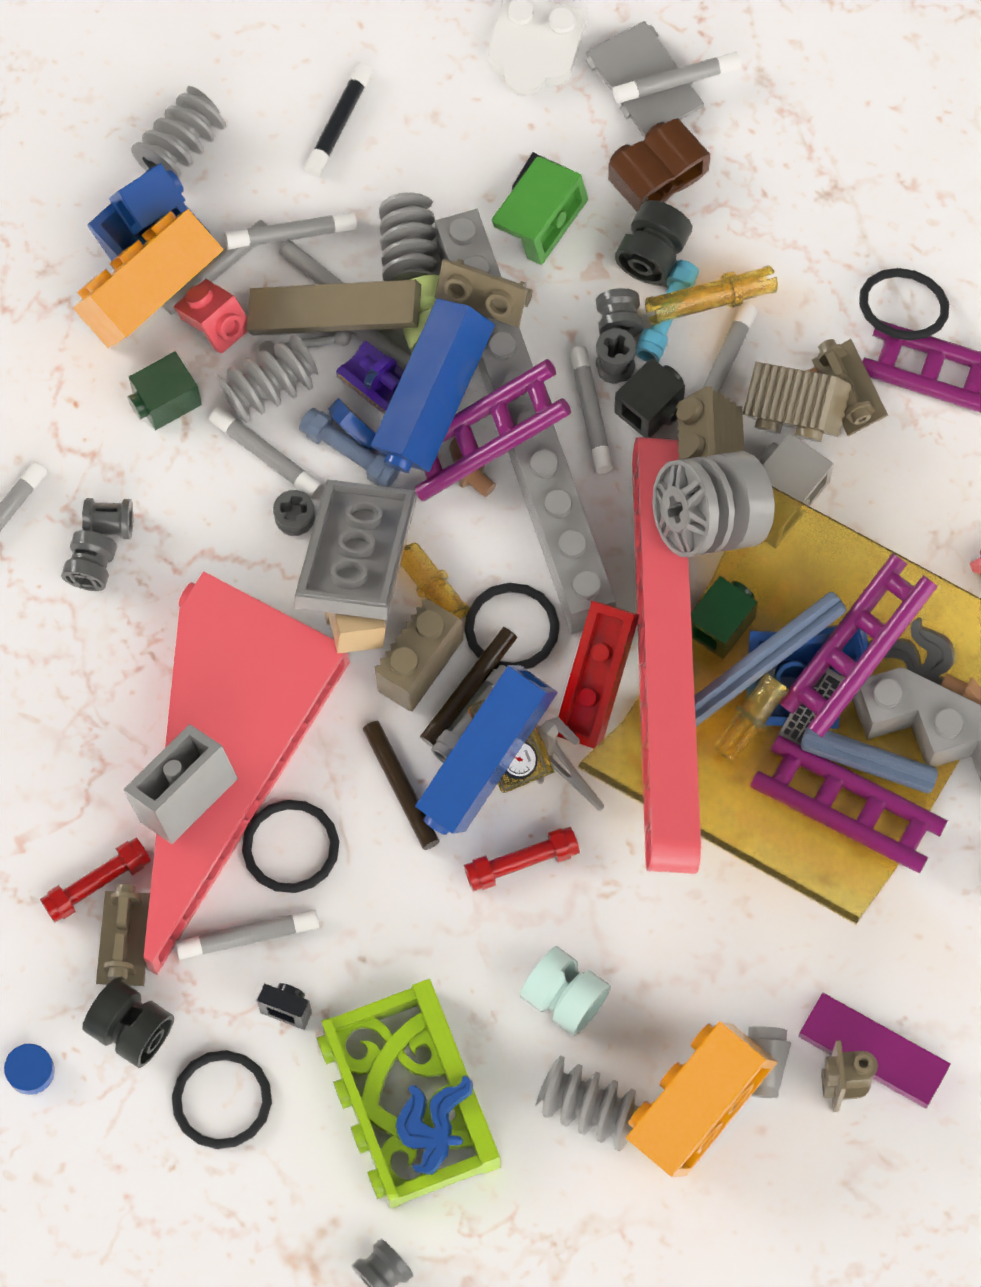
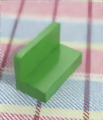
M535 158L493 216V226L520 238L527 259L542 265L589 200L582 175L545 158Z

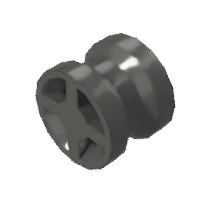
M617 288L605 291L597 296V312L602 315V319L598 323L600 335L604 331L613 328L626 330L633 337L642 332V318L637 314V310L640 307V298L635 290Z
M383 1239L378 1240L373 1245V1253L366 1259H358L351 1265L367 1287H395L399 1282L407 1283L414 1276L404 1260Z

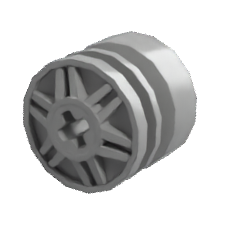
M745 451L669 461L659 470L653 488L652 505L654 519L661 539L671 552L682 558L716 553L720 550L728 551L758 546L768 537L773 524L775 502L771 481L760 461L754 455Z

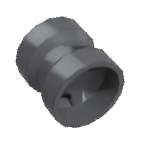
M88 530L75 531L70 543L72 556L71 559L64 563L61 577L65 582L74 587L88 591H102L106 588L109 573L106 570L107 564L115 557L117 543L108 536Z

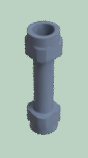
M312 408L305 414L300 422L299 430L306 434L308 439L316 444L324 441L365 469L367 479L377 486L390 487L395 482L400 471L384 463L386 458L384 454L380 453L376 456L333 426V418L323 411Z

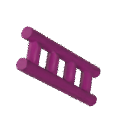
M880 320L882 323L889 325L895 329L914 331ZM874 328L872 336L885 341L878 361L866 357L862 361L870 378L981 413L980 351L933 336L912 341L896 339ZM902 346L927 353L921 374L895 367ZM945 359L970 367L963 388L938 381Z
M545 359L455 414L443 443L455 436L463 458L442 469L438 455L436 456L430 472L424 471L427 479L415 486L416 495L421 501L430 499L571 414V408L565 399L561 398L554 403L550 400L544 382L556 375V369L549 359ZM528 392L536 414L515 426L507 404ZM491 414L499 436L478 447L471 426Z
M894 553L887 559L779 702L782 707L792 714L795 713L801 704L816 714L807 727L822 738L938 587L924 575H922L915 586L902 578L900 573L907 566V563ZM889 591L903 602L887 623L884 624L872 615L871 612L884 594ZM860 628L874 640L856 662L842 650ZM831 666L845 678L827 700L813 688Z
M778 735L771 752L783 757L772 777L758 770L751 782V788L919 874L921 873L928 857L919 853L916 849L926 831L940 837L948 823L947 819L826 758L803 751L801 745ZM799 766L825 779L814 798L789 786ZM841 788L867 800L856 820L831 808ZM884 809L909 821L899 842L873 829Z

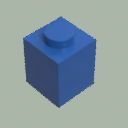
M161 163L109 198L133 236L186 201L181 194L184 192L181 181L172 170L168 169L166 171Z

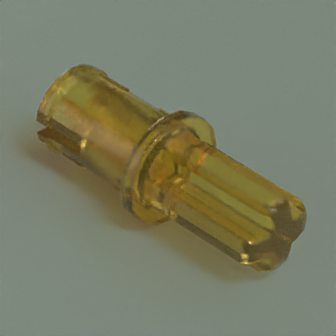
M414 542L405 545L401 567L416 584L418 596L421 598L426 597V599L457 616L460 620L465 617L470 608L447 581L448 573L445 570H439L419 544Z
M768 673L763 675L742 706L737 704L735 707L739 712L715 743V750L731 762L736 761L760 727L766 730L768 727L765 724L790 690Z

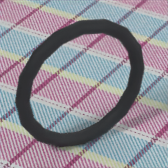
M903 268L881 270L869 277L860 289L859 306L865 319L877 331L892 338L909 341L928 338L940 331L949 318V301L944 290L932 278L915 270ZM895 277L913 279L926 285L936 295L940 303V316L934 324L923 330L905 331L895 329L882 323L872 313L868 304L870 290L875 284L884 279Z
M505 583L490 587L476 597L467 611L464 632L469 648L478 659L484 652L477 643L474 624L475 617L485 602L496 595L508 592L526 594L537 600L547 612L550 622L548 640L542 650L530 659L515 663L500 661L494 669H497L499 665L506 667L508 665H521L525 669L535 667L549 656L558 641L560 623L555 607L542 592L526 584Z
M284 800L266 806L252 818L244 832L242 854L246 868L258 883L275 892L297 893L315 887L329 875L338 859L340 841L335 824L322 809L306 801ZM287 809L302 810L315 816L326 828L330 841L328 858L321 870L311 878L297 883L277 882L265 876L255 864L252 854L253 835L260 823L273 813Z
M228 1050L207 1052L191 1061L177 1077L172 1093L173 1116L182 1132L197 1144L214 1149L237 1147L253 1138L266 1123L272 1105L270 1082L262 1068L246 1055ZM228 1060L242 1064L254 1074L261 1087L262 1104L258 1117L247 1130L235 1137L215 1139L202 1135L190 1126L183 1113L182 1094L187 1080L197 1069L210 1062Z

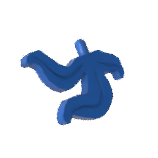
M467 1076L462 1077V1082L458 1086L444 1088L431 1099L430 1112L435 1124L434 1128L427 1126L422 1120L427 1105V1098L424 1092L415 1085L408 1087L411 1097L397 1118L396 1128L400 1140L405 1146L414 1150L425 1149L422 1163L412 1166L417 1173L432 1175L448 1156L449 1145L460 1146L463 1143L462 1137L451 1135L452 1125L449 1114L456 1105L472 1094L473 1082Z

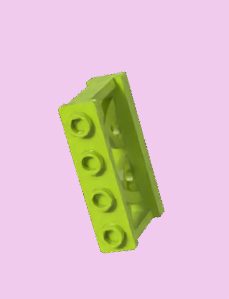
M430 978L413 984L410 989L336 1017L321 1020L324 1035L316 1037L326 1065L335 1062L341 1079L334 1081L333 1084L342 1108L346 1109L352 1106L358 1124L350 1126L359 1153L362 1154L369 1151L375 1169L368 1171L367 1174L377 1200L386 1197L390 1208L393 1209L402 1203L477 1174H486L501 1168L499 1152L473 1089L469 1097L453 1108L455 1117L450 1121L452 1125L451 1135L462 1137L463 1143L460 1146L449 1145V1150L473 1148L475 1156L439 1169L432 1175L420 1174L413 1179L399 1177L392 1170L391 1159L396 1152H404L408 1155L409 1162L407 1167L411 1166L417 1157V1150L405 1146L400 1140L396 1128L397 1117L379 1106L384 1083L396 1060L414 1075L424 1078L445 1077L447 1085L437 1090L426 1105L424 1123L431 1128H434V1122L430 1112V1101L434 1095L444 1088L458 1086L462 1082L463 1076L469 1078ZM414 1007H417L419 1010L417 1015L403 1024L393 1035L380 1021ZM362 1028L373 1030L386 1042L380 1051L373 1042L360 1041V1044L364 1045L368 1051L362 1059L352 1058L346 1049L347 1039L350 1034ZM410 1046V1050L416 1056V1050L425 1046L430 1049L432 1056L427 1063L418 1064L411 1060L404 1050ZM352 1073L359 1075L368 1074L362 1100ZM371 1123L392 1136L384 1143L381 1149Z

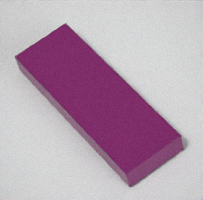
M823 992L798 1036L829 1055H832L835 1042L841 1040L842 1052L867 1051L871 1053L878 1063V1069L873 1079L926 1109L951 1063Z

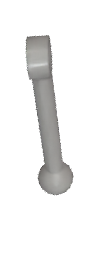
M336 331L333 335L304 339L303 342L307 348L333 343L345 346L350 342L351 334L349 331ZM264 341L259 345V352L266 350L275 358V344L272 341ZM290 342L284 343L290 349Z

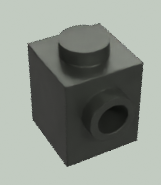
M651 358L615 393L614 413L644 438H650L664 424L670 426L678 419L676 415L677 408L675 407L679 401L684 399V381L680 374L671 366H662L655 359Z

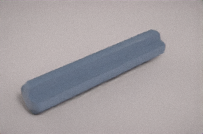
M807 727L801 741V749L803 751L926 794L931 793L938 777V770L935 767L831 731H827L822 738Z

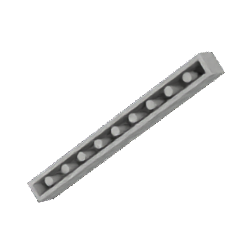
M478 209L435 220L436 245L441 260L447 259L456 262L458 259L464 260V264L489 272V275L494 277H501ZM484 316L495 324L478 363L482 379L489 394L531 369L533 364L520 328ZM528 392L507 404L515 426L536 414ZM553 424L508 451L572 635L583 631L591 601H599L616 607V600Z

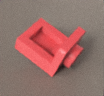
M207 279L192 287L185 297L173 306L180 319L204 333L213 349L219 353H224L248 332L246 331L247 316L235 296Z

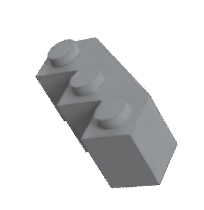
M903 667L870 676L853 697L852 701L867 740L911 727L926 765L937 767L971 756L981 781L980 704Z

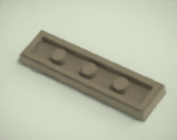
M415 279L250 288L246 331L251 335L418 328L421 284Z

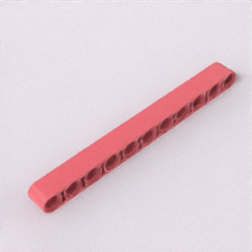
M636 437L632 457L636 600L637 614H640L637 630L645 864L647 871L697 874L701 857V830L688 557L682 558L671 552L661 539L655 524L652 505L653 488L659 470L667 462L679 460V453L677 452L679 440Z

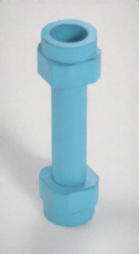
M677 260L667 278L666 285L669 288L650 329H643L639 337L636 355L640 359L648 362L653 358L659 362L668 345L667 332L684 295L692 293L700 273L694 264L685 260Z

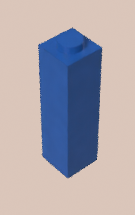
M436 299L371 443V447L386 456L384 463L398 471L409 473L412 467L430 472L492 334L495 324L470 306Z
M508 665L415 805L417 809L426 814L423 819L424 822L443 835H447L448 832L452 834L466 832L558 692L521 665Z

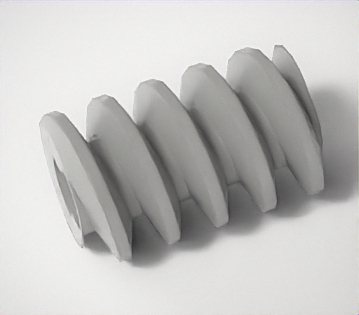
M188 86L187 93H182L176 98V106L171 105L165 110V118H158L154 122V130H148L143 134V143L137 142L131 147L134 158L146 171L150 167L154 168L161 163L166 171L170 169L180 178L181 172L176 162L178 161L187 167L191 166L193 161L187 150L189 149L196 154H202L204 148L198 138L201 137L208 142H213L215 135L209 126L212 125L220 130H224L226 127V122L220 115L217 106L202 91L193 86Z
M411 192L398 193L388 197L381 203L379 216L381 219L380 233L382 235L380 243L381 250L383 251L381 260L384 267L382 270L383 281L411 280L423 275H436L434 272L437 270L438 265L437 260L433 256L437 253L436 244L432 242L436 237L435 228L431 226L435 222V216L428 209L433 203L428 196Z
M297 334L290 337V349L282 342L274 345L275 358L268 351L263 350L258 353L259 366L252 359L247 358L242 361L243 374L237 368L231 366L226 370L227 382L217 375L219 385L229 405L245 423L250 421L248 411L250 406H253L261 415L266 413L264 399L269 398L277 407L280 406L281 390L284 389L292 398L297 397L295 383L300 381L308 390L313 389L311 375L314 373L318 375V369L308 348Z
M560 1055L553 1063L543 1082L535 1106L543 1100L542 1113L546 1118L552 1117L561 1109L560 1122L564 1126L570 1125L578 1116V1131L583 1135L587 1134L594 1125H597L596 1140L600 1143L605 1142L614 1133V1149L617 1151L623 1150L628 1143L626 1137L633 1129L628 1124V1121L639 1108L635 1105L636 1090L631 1088L622 1098L617 1097L618 1082L615 1080L604 1090L599 1089L600 1073L595 1072L584 1082L582 1081L583 1065L578 1063L567 1074L564 1072L565 1057Z

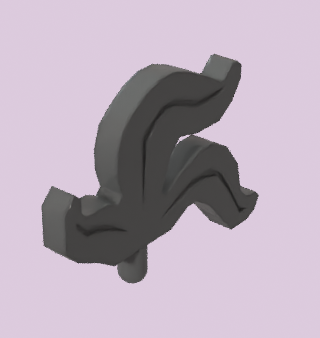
M917 617L912 622L911 635L919 646L927 650V658L924 664L921 663L916 645L911 640L905 638H898L884 658L903 660L908 670L941 686L944 677L941 675L950 670L955 662L953 644L942 633L923 627L922 619Z

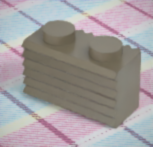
M757 361L754 365L743 415L756 420L754 427L757 429L781 434L782 426L795 428V436L821 442L823 434L835 437L840 435V427L843 425L842 419L845 416L844 410L847 408L851 384L832 375Z
M706 386L678 402L675 408H677L676 415L678 418L676 422L679 424L677 430L680 431L677 435L679 438L677 443L679 445L677 451L679 453V460L745 451L742 406H736V402H730V398H725L724 394H719L718 390H713L712 386Z
M429 599L421 600L422 607L416 608L417 614L411 615L412 621L406 622V628L401 629V636L395 637L396 643L390 644L391 650L385 651L386 658H380V665L374 666L378 692L412 712L464 640L463 622L457 616Z

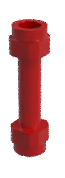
M560 828L548 832V840L490 861H488L485 855L463 866L469 885L474 892L496 886V878L555 857L557 863L570 859L571 856L579 854L580 849L572 828Z
M137 838L130 842L126 841L115 848L118 855L67 888L62 890L60 885H57L48 891L47 895L42 897L40 901L53 922L56 923L62 918L66 919L76 911L73 907L75 904L125 872L129 871L133 876L144 869V866L150 863L151 859Z

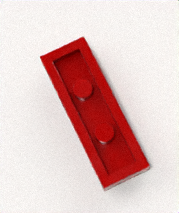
M591 601L558 715L566 726L579 738V744L593 749H601L640 617V614L599 601ZM558 732L557 737L568 740Z

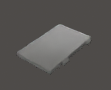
M645 21L586 51V56L588 57L586 63L592 71H598L612 92L614 86L678 68L658 40L659 34L652 25H648ZM691 82L620 103L622 105L620 111L626 119H632L645 138L646 133L659 122L667 123L676 118L681 120L703 108L704 103L691 86L693 84Z

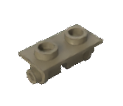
M443 259L435 298L468 305L481 315L519 328L524 306L528 307L530 304L533 290L526 288L527 284L523 281L517 283L500 276L494 277L489 275V272L464 264V260L458 259L456 262Z
M834 339L822 342L818 346L820 351L818 357L812 359L814 367L817 366L820 374L832 375L851 384L847 408L844 410L845 416L842 419L843 427L848 437L888 416L852 339L842 344H836Z
M118 884L116 891H105L96 984L108 985L114 979L119 978L129 986H144L146 972L144 948L150 893H138L134 885Z
M841 1040L835 1042L832 1055L825 1057V1069H821L824 1098H832L834 1112H839L843 1100L859 1099L866 1096L878 1069L876 1058L867 1051L842 1052Z

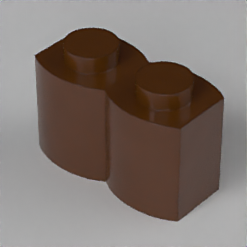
M678 118L667 123L659 122L649 129L644 141L637 142L631 146L629 144L623 145L614 152L609 162L608 180L634 210L638 212L640 206L645 201L665 202L674 193L682 191L698 181L709 171L711 154Z

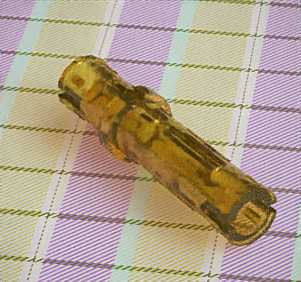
M770 265L738 275L733 271L724 273L719 280L646 298V314L655 312V315L649 316L648 319L652 325H658L661 322L724 305L734 308L740 306L743 300L776 293L778 290L777 277L768 279L769 275L775 273Z

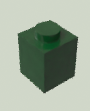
M176 351L128 377L132 389V394L127 396L128 401L140 420L147 417L155 431L202 405L198 385Z
M719 576L691 612L692 638L721 659H724L756 618L758 601L754 599L755 597L751 590L738 581L730 583Z

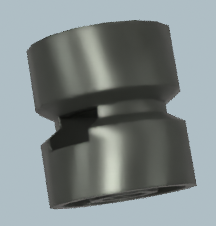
M645 201L640 206L631 223L633 234H625L615 252V261L625 273L639 281L652 285L663 284L676 263V254L683 250L690 237L693 226L690 220L675 207L660 201Z
M118 978L111 981L94 1000L85 1016L82 1030L105 1046L115 1043V1052L137 1068H141L154 1057L170 1033L175 1017L153 1001L141 1003L140 992Z

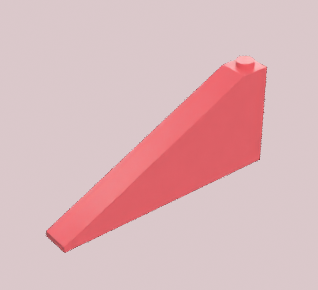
M204 571L196 584L190 582L186 586L179 600L180 609L165 748L190 724L222 745L238 779L173 844L156 834L144 948V960L149 971L156 975L161 970L175 947L176 941L182 936L237 847L252 818L258 813L350 664L348 652L337 654L334 639Z

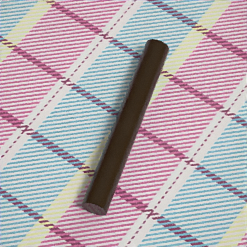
M506 627L501 628L420 735V738L425 743L433 747L442 732L451 727L518 638L512 631Z
M373 721L365 725L362 730L422 849L428 850L439 844L440 840L435 830L424 822L423 819L426 814L415 807L419 799L380 722Z

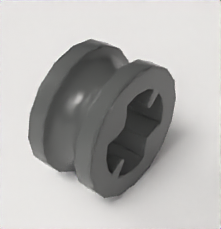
M288 490L276 498L273 505V513L279 530L290 536H300L312 528L315 522L314 504L305 492ZM293 505L301 506L302 514L297 515L296 521L288 520L286 513L292 510Z

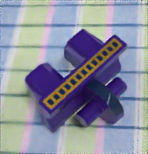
M365 340L354 356L336 370V376L385 414L404 370L397 365L394 358L390 355H384Z

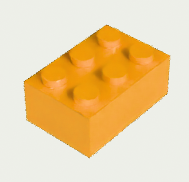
M189 209L177 217L170 211L163 218H160L141 235L147 241L145 244L137 240L133 245L127 247L109 263L114 269L111 274L107 269L103 270L77 292L82 300L73 307L74 311L107 348L128 337L224 250Z
M719 1021L713 1027L708 1023L691 1043L690 1046L695 1052L690 1059L683 1065L679 1062L675 1063L662 1078L659 1085L664 1091L656 1101L651 1104L645 1101L628 1121V1124L633 1129L626 1139L671 1177L688 1175L778 1063L775 1058L734 1024Z

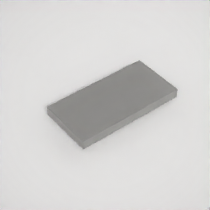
M326 480L295 592L294 608L387 620L415 508L416 492L409 489Z

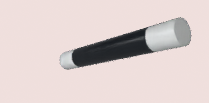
M359 62L304 167L305 172L314 177L320 176L373 73V68L367 63Z

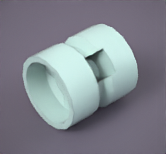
M554 946L533 969L520 991V997L540 1012L550 1009L553 1012V1022L572 1036H577L601 1008L611 990V985L591 970L582 973L578 971V961L558 946Z

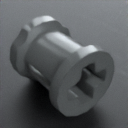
M620 328L604 331L596 343V368L598 375L605 382L611 384L628 381L635 371L636 341L632 334Z
M86 498L83 503L82 530L98 532L100 534L121 535L122 539H131L133 532L132 499H123L122 503H95L93 498Z

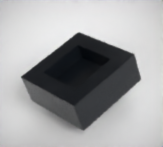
M264 983L257 999L261 1014L303 1030L306 1029L312 1015L310 1002L304 999L305 993L284 983H279L277 988Z

